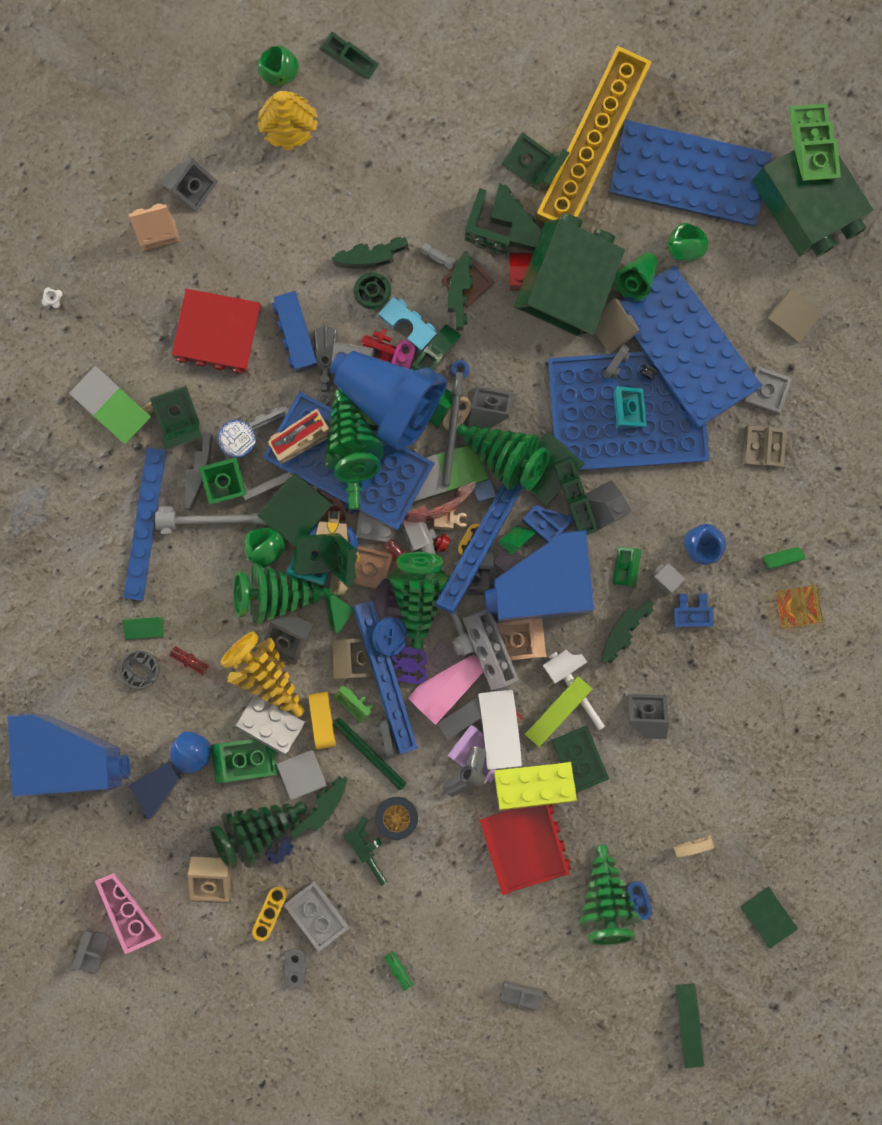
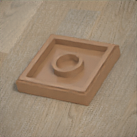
M358 545L359 561H355L356 578L354 579V584L384 592L393 554Z

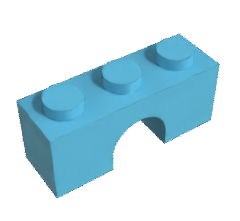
M393 297L379 312V318L393 330L400 323H409L413 327V332L407 340L412 342L415 349L422 353L437 335L435 327L430 323L425 324L421 320L422 317L413 310L411 312L407 309L408 305L399 298L397 300Z

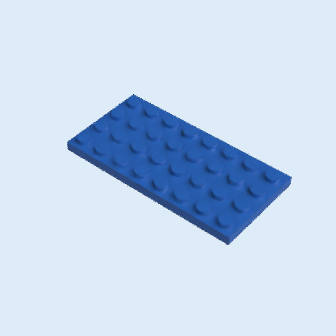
M625 120L608 194L755 227L762 197L752 183V180L763 166L771 162L772 153Z
M675 265L654 278L651 291L643 300L633 301L634 298L624 297L619 300L626 314L632 316L640 330L633 338L698 429L762 388V384Z
M299 391L277 433L284 431L290 425L298 422L316 409H318L330 430L331 412L333 410ZM327 439L283 464H280L269 445L263 456L265 461L290 474H293V472L297 473L307 483L349 505L348 493L346 492L348 483L339 481L335 477L334 469L330 470L325 466ZM381 441L384 445L382 458L372 452L381 463L380 471L374 477L359 482V487H361V509L359 510L398 531L435 462L408 448L396 450Z

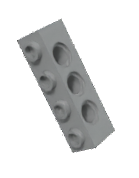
M484 609L462 618L491 690L502 688L518 681V676L492 613H487V610Z

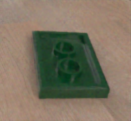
M587 725L551 740L560 763L571 762L576 793L609 780Z

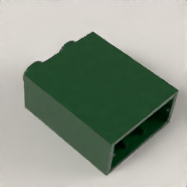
M794 149L763 166L752 180L755 188L799 257L811 250L816 257H820L837 245L833 240L836 236L843 233L845 238L850 240L867 229L863 220L874 209L840 156L841 178L803 181Z
M561 214L560 218L544 224L514 308L577 337L594 335L625 249L614 244L616 237L613 234L599 229H595L592 234L581 228L583 221L580 218L570 214Z

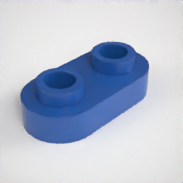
M633 881L626 889L631 896L629 900L635 904L636 910L634 912L639 913L638 908L641 906L645 907L644 913H639L641 920H647L652 914V907L646 887L639 881ZM635 887L640 890L638 894H633Z

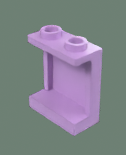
M470 725L448 756L462 767L466 766L470 747L485 749L484 734L473 725ZM486 755L482 773L485 775L484 784L487 781L492 782L494 771L496 770L487 769Z

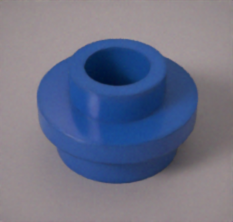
M462 360L455 361L450 368L452 376L455 378L456 373H458L456 369L462 367L463 379L466 378L469 374L468 364Z

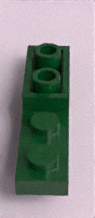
M396 237L390 241L391 243L374 246L373 250L369 249L368 244L363 245L361 243L353 246V249L347 252L345 250L337 252L332 257L335 266L352 269L384 266L394 262L393 254L409 249L406 237Z
M464 251L458 260L451 277L448 292V313L455 312L456 331H464V325H467V313H463V306H467L466 295H462V293H470V287H473V276H469V269L473 268L472 257H468V251Z
M446 324L424 349L411 369L418 370L428 367L435 371L459 340L461 334Z
M650 599L636 612L629 607L615 623L603 649L601 659L603 664L607 661L611 664L618 657L616 653L621 648L625 650L632 643L630 639L633 636L628 630L633 631L640 624L638 620L642 616L647 618L654 611L651 607L655 604Z
M339 776L331 783L333 785L332 788L328 791L323 789L316 795L318 799L315 803L320 808L317 810L314 807L306 814L308 818L304 822L299 820L292 826L293 831L290 834L294 839L309 827L316 832L331 817L345 792L348 782L346 776L343 778Z

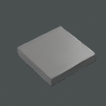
M756 366L754 375L762 384V388L745 398L744 403L780 415L793 378Z
M313 750L277 764L290 800L327 786Z

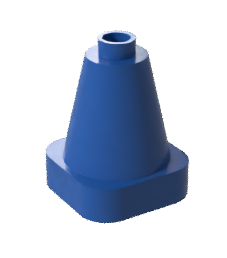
M352 351L348 355L342 352L339 353L330 367V373L335 375L334 384L379 427L377 438L396 450L409 447L419 439L448 383V379L428 367L412 370L356 351Z

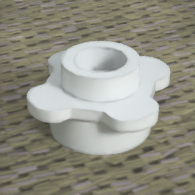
M46 288L41 302L44 306L50 305L58 308L60 306V297L63 294L60 290L55 291L54 289Z

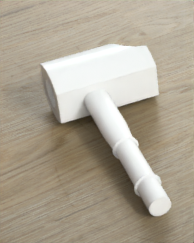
M563 650L559 654L554 652L549 655L550 660L542 664L553 683L564 679L569 686L575 680L571 673L587 663L582 654L573 655L567 650ZM585 697L580 704L597 729L600 730L605 725Z

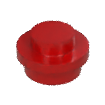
M446 534L438 535L435 539L434 546H436L435 550L437 552H445L450 538Z

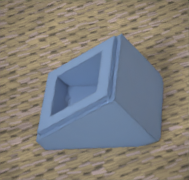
M490 479L472 485L478 503L496 497Z

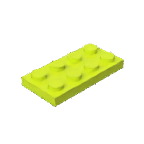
M571 762L494 771L499 811L577 801Z

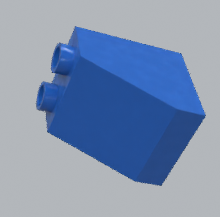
M586 531L560 534L495 579L494 589L485 590L484 593L487 613L496 615L497 623L590 614L594 610Z
M26 714L7 716L12 796L109 789L122 786V779L130 777L129 756L120 755V748L50 715Z

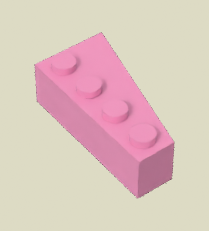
M115 873L95 881L125 954L162 938V935Z

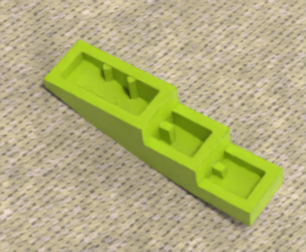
M578 676L524 735L539 748L591 692L592 688Z

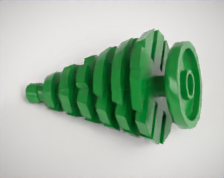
M338 389L335 391L336 400L333 402V411L331 412L329 431L332 435H327L325 466L330 470L334 469L335 477L339 481L345 483L362 482L374 477L380 471L381 463L372 452L382 458L384 445L377 438L363 415L360 414L354 402Z
M463 424L457 427L456 433L461 437H465L464 442L469 447L472 446V450L477 455H480L479 458L485 464H488L489 470L495 472L496 477L503 481L504 486L508 490L514 489L520 481L521 487L529 491L542 477L549 461L550 452L546 448L541 447L538 449V435H526L525 433H515L513 431L503 432L500 429L492 431L490 428L485 427L481 429L479 426H472L469 429Z
M409 552L397 558V566L399 568L392 571L388 577L391 584H393L392 589L396 595L397 604L400 606L399 610L407 627V634L410 638H413L412 648L421 649L423 647L422 639L427 637L429 633L428 628L431 627L434 620L431 616H436L438 610L436 602L451 576L441 570L443 559L440 556L428 552Z
M255 563L251 569L250 583L245 572L237 571L235 574L233 585L234 610L237 617H245L250 606L252 622L254 625L262 623L264 619L268 621L274 619L275 615L277 617L284 615L286 610L289 613L297 610V603L300 609L305 608L309 600L310 604H316L319 602V598L325 599L324 592L328 591L331 593V589H319V586L313 582L308 586L306 580L300 579L297 582L296 577L288 575L286 578L285 573L277 571L275 576L273 569L266 567L264 571L261 565Z
M604 844L598 845L596 848L598 858L594 859L593 867L599 868L592 870L590 878L596 881L588 883L587 890H592V892L587 893L585 896V903L588 904L583 906L582 915L585 916L580 918L579 925L586 929L592 925L593 930H598L588 936L589 944L617 945L635 940V932L631 929L616 927L619 924H622V927L634 925L641 922L639 913L634 912L636 907L634 902L629 900L631 898L629 891L621 889L626 887L624 880L615 878L621 876L618 868L610 867L615 865L613 857H608V846Z

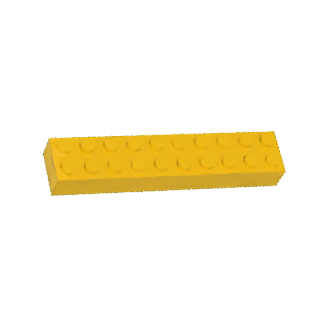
M617 46L567 150L569 155L555 175L537 212V220L546 223L560 218L561 214L579 217L645 80L652 61Z

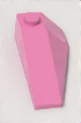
M473 654L426 680L414 690L408 699L436 725L484 672L478 657Z

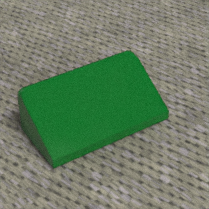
M517 525L499 543L513 555L536 532Z
M619 546L613 584L636 587L641 550Z
M799 547L762 557L766 570L803 561L806 558Z
M163 617L123 620L125 640L164 637Z

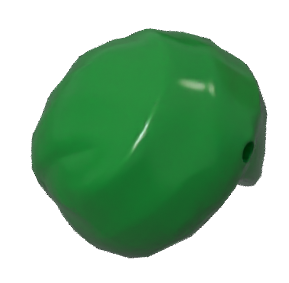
M277 45L262 52L258 60V72L266 83L272 86H284L291 83L297 76L299 69L298 60L290 50L284 46Z
M680 224L669 236L667 242L669 253L674 260L682 262H694L701 259L708 249L706 233L701 228L692 224Z
M266 527L250 531L244 542L247 560L252 564H259L263 568L278 561L285 548L282 536L274 529Z

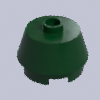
M369 272L360 276L353 290L358 304L371 310L379 309L386 305L392 292L388 279L376 272Z

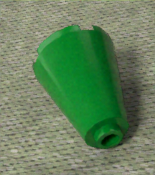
M644 252L617 272L615 286L623 297L634 298L633 301H639L649 295L658 265L657 257L653 253Z

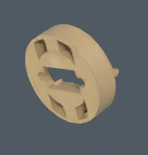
M709 835L708 838L679 844L674 847L676 857H684L714 848L711 835Z

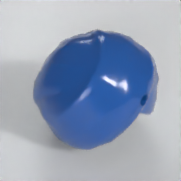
M702 524L692 528L686 533L684 538L685 549L689 558L701 565L718 562L726 549L724 534L711 524Z
M186 731L181 733L172 743L170 759L181 772L195 773L209 763L211 747L205 737Z

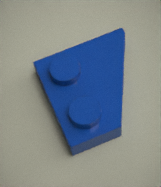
M536 505L522 519V522L547 543L559 536L573 521L572 515H564L558 513V511L546 510L544 507Z

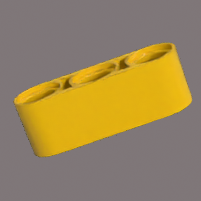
M328 691L309 694L316 749L336 747Z
M275 886L268 893L252 932L253 937L257 941H265L273 931L287 898V890L283 886ZM275 890H280L283 893L281 900L274 899L273 892ZM267 908L275 911L274 918L266 917L265 910ZM258 927H265L267 935L260 936L257 933Z

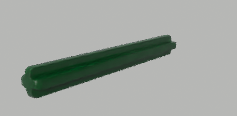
M337 718L333 722V726L398 790L404 788L406 782L341 718Z

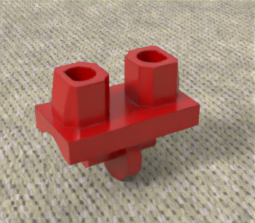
M383 329L381 333L374 331L373 336L379 339L365 335L361 341L363 347L381 350L378 359L388 362L395 353L396 346L386 343H390L392 340L391 337L386 336L387 330Z

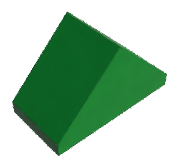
M447 388L429 420V423L437 428L452 406L453 396H451V391Z
M324 592L329 628L335 633L340 632L354 609L330 592Z

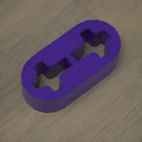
M408 647L402 649V653L407 654L408 658L402 657L398 661L396 656H391L395 663L421 667L427 661V655L423 650ZM417 653H421L424 660L417 664L415 659H410V655L416 656Z
M404 664L393 666L394 670L402 667V671L408 672V676L401 675L400 678H397V674H395L397 681L421 684L427 678V672L422 667ZM417 670H421L424 677L416 681V677L410 676V672L417 673Z

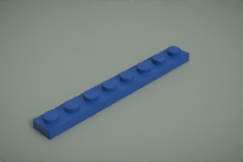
M147 448L123 597L125 599L144 601L155 531V513L158 511L167 454L166 450Z
M502 484L439 596L436 607L454 614L522 492L521 486L517 485L514 489L508 490Z
M373 600L353 606L397 753L403 754L417 749L418 747L390 656L380 654L373 644L374 628L379 622Z

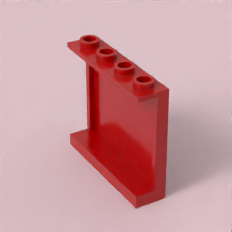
M186 288L172 351L173 357L178 362L187 363L192 361L195 362V365L206 367L207 364L212 365L217 370L232 369V372L237 374L249 372L248 364L258 316L262 310L261 303Z
M552 805L517 808L479 819L502 896L510 894L509 892L565 875L569 876L568 871L572 869L569 859H565L563 855L566 849L563 840L559 841L557 835L560 829L558 822H553L551 814H554V809Z

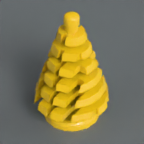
M286 91L274 93L263 104L258 115V120L261 121L258 122L260 133H268V136H265L263 139L275 147H282L283 150H294V147L302 146L313 137L310 135V131H316L318 122L313 120V118H318L316 110L309 105L312 103L297 93Z
M254 631L249 632L239 639L221 659L220 663L223 667L229 668L234 666L237 670L236 672L229 673L227 682L232 685L237 684L238 688L242 690L248 689V692L254 696L261 694L259 698L264 701L272 697L269 702L271 705L278 706L282 704L280 706L281 710L285 712L291 710L296 717H301L305 709L298 704L300 699L298 694H292L295 688L292 682H288L290 677L288 672H281L285 666L282 660H279L280 655L274 649L275 644L272 638H268L266 641L264 640L256 645L258 635Z

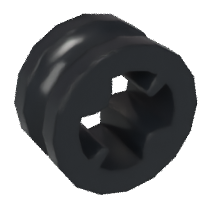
M643 364V370H640L639 374L648 380L654 381V375H657L658 371L647 364Z

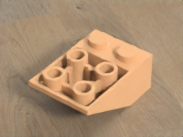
M156 204L151 209H136L133 213L129 214L143 251L180 241L175 220L167 205Z

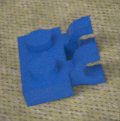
M678 594L679 608H673L674 627L713 626V607H707V594H697L698 607H688V594Z

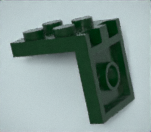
M522 132L501 165L534 189L540 190L550 185L569 152L563 148L552 154ZM524 154H528L531 157L530 164L523 162L522 157Z
M479 188L465 229V241L474 243V246L480 249H485V247L492 249V252L503 255V253L508 254L510 237L477 227L486 202L487 190Z
M186 385L150 397L163 433L162 443L164 449L202 437V426ZM172 405H177L180 407V412L176 415L171 414L169 408Z
M340 533L295 536L293 568L295 575L333 572L346 587L354 586V579L356 578L355 561L358 558V553ZM318 550V555L315 558H310L311 552Z

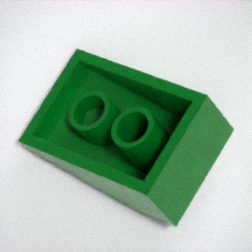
M256 739L211 745L215 783L278 775L275 750Z

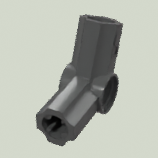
M470 747L466 766L461 769L459 775L444 783L448 795L454 797L471 787L478 789L484 784L485 775L482 773L486 755L485 749Z

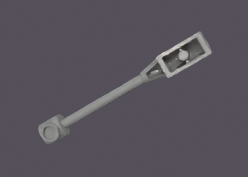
M158 507V511L155 513L156 530H160L162 535L172 534V530L177 529V524L252 522L253 524L269 525L257 516L259 513H253L252 515L177 517L174 507Z
M419 508L408 512L401 525V529L411 552L419 551L435 554L433 540L436 539V534L433 528L428 529L425 523L429 521L426 511L421 512ZM456 609L454 614L450 613L459 633V637L455 638V641L452 642V647L457 656H465L475 652V649Z

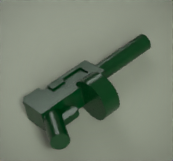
M362 816L357 826L344 834V838L347 843L351 844L362 863L367 862L379 884L383 886L387 883V880L373 859V856H375L373 850L381 846L382 842L379 838L369 843L366 842L364 837H367L368 833L365 830V826L369 820Z

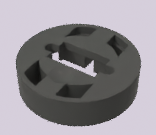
M146 651L130 652L121 661L120 676L123 682L131 688H148L155 683L159 676L158 661L152 654ZM140 654H145L144 658H140L138 656ZM151 660H153V662H154V664H155V665L153 666V668H152V665H151V663H150ZM137 661L149 670L150 678H142L131 669L130 662L135 663ZM126 672H127V675L129 676L128 679H126L125 676H124ZM135 682H142L139 686L134 685Z

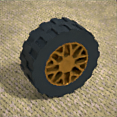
M391 797L383 801L378 807L375 814V823L379 832L384 837L391 840L405 839L413 833L417 826V810L408 799Z

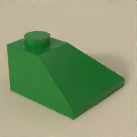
M237 457L199 467L209 504L247 495Z

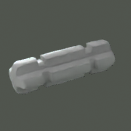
M425 243L421 248L422 254L430 255L429 258L442 265L444 263L445 267L452 269L456 264V259L451 256L447 257V254L437 248L433 249L428 243Z

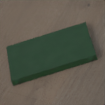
M769 887L740 906L769 948H772L798 929Z

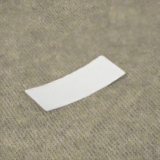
M513 690L479 693L487 769L522 766Z

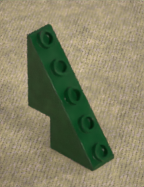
M499 183L490 222L511 227L509 235L511 238L510 246L534 252L543 228H538L534 217L522 209L524 206L519 199L515 200L512 197L510 188L506 184L502 185Z

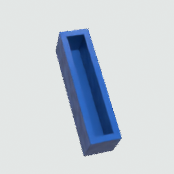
M296 291L275 296V303H272L275 315L279 314L280 321H277L280 332H284L286 338L282 339L285 350H289L291 357H287L290 368H294L297 373L317 367Z

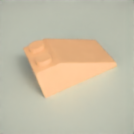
M542 619L496 623L511 661L546 657Z

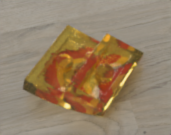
M817 584L776 591L782 629L823 623Z

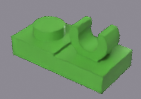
M344 685L333 697L360 723L371 713L370 710L373 704L371 703L366 707L363 704L366 698L362 697L358 700L354 693Z

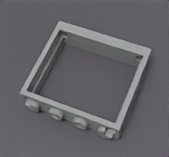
M282 406L275 408L269 415L265 416V414L257 416L254 418L255 421L249 423V425L256 431L284 418L288 413V409ZM224 453L226 460L232 459V457ZM287 472L250 490H247L244 483L247 495L243 496L245 501L250 502L282 487L292 474Z

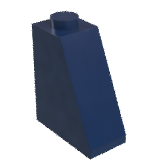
M172 762L166 763L129 785L147 819H151L157 814L181 780L179 774L182 772Z

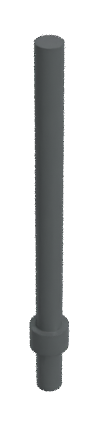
M456 373L454 387H452L451 392L453 400L443 486H450L460 397H463V373Z

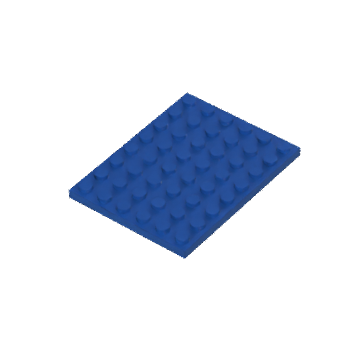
M630 352L631 355L626 363L621 362L618 368L621 370L616 378L613 379L611 377L610 380L603 377V374L617 353L548 358L553 434L574 455L583 460L585 464L579 471L709 461L707 425L705 424L698 429L659 373L654 375V381L648 380L639 374V371L643 370V364L655 368L644 352ZM615 387L643 389L647 427L617 429L613 394Z

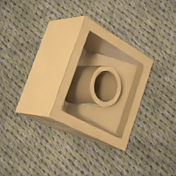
M191 857L188 871L190 900L229 902L231 870L225 866L221 858Z

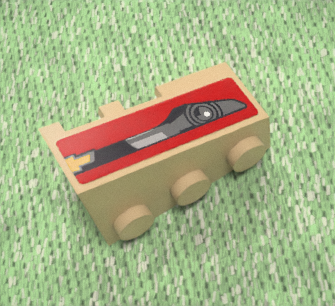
M316 409L298 422L290 425L284 431L272 435L268 443L280 464H283L327 439V435L331 434L321 414Z

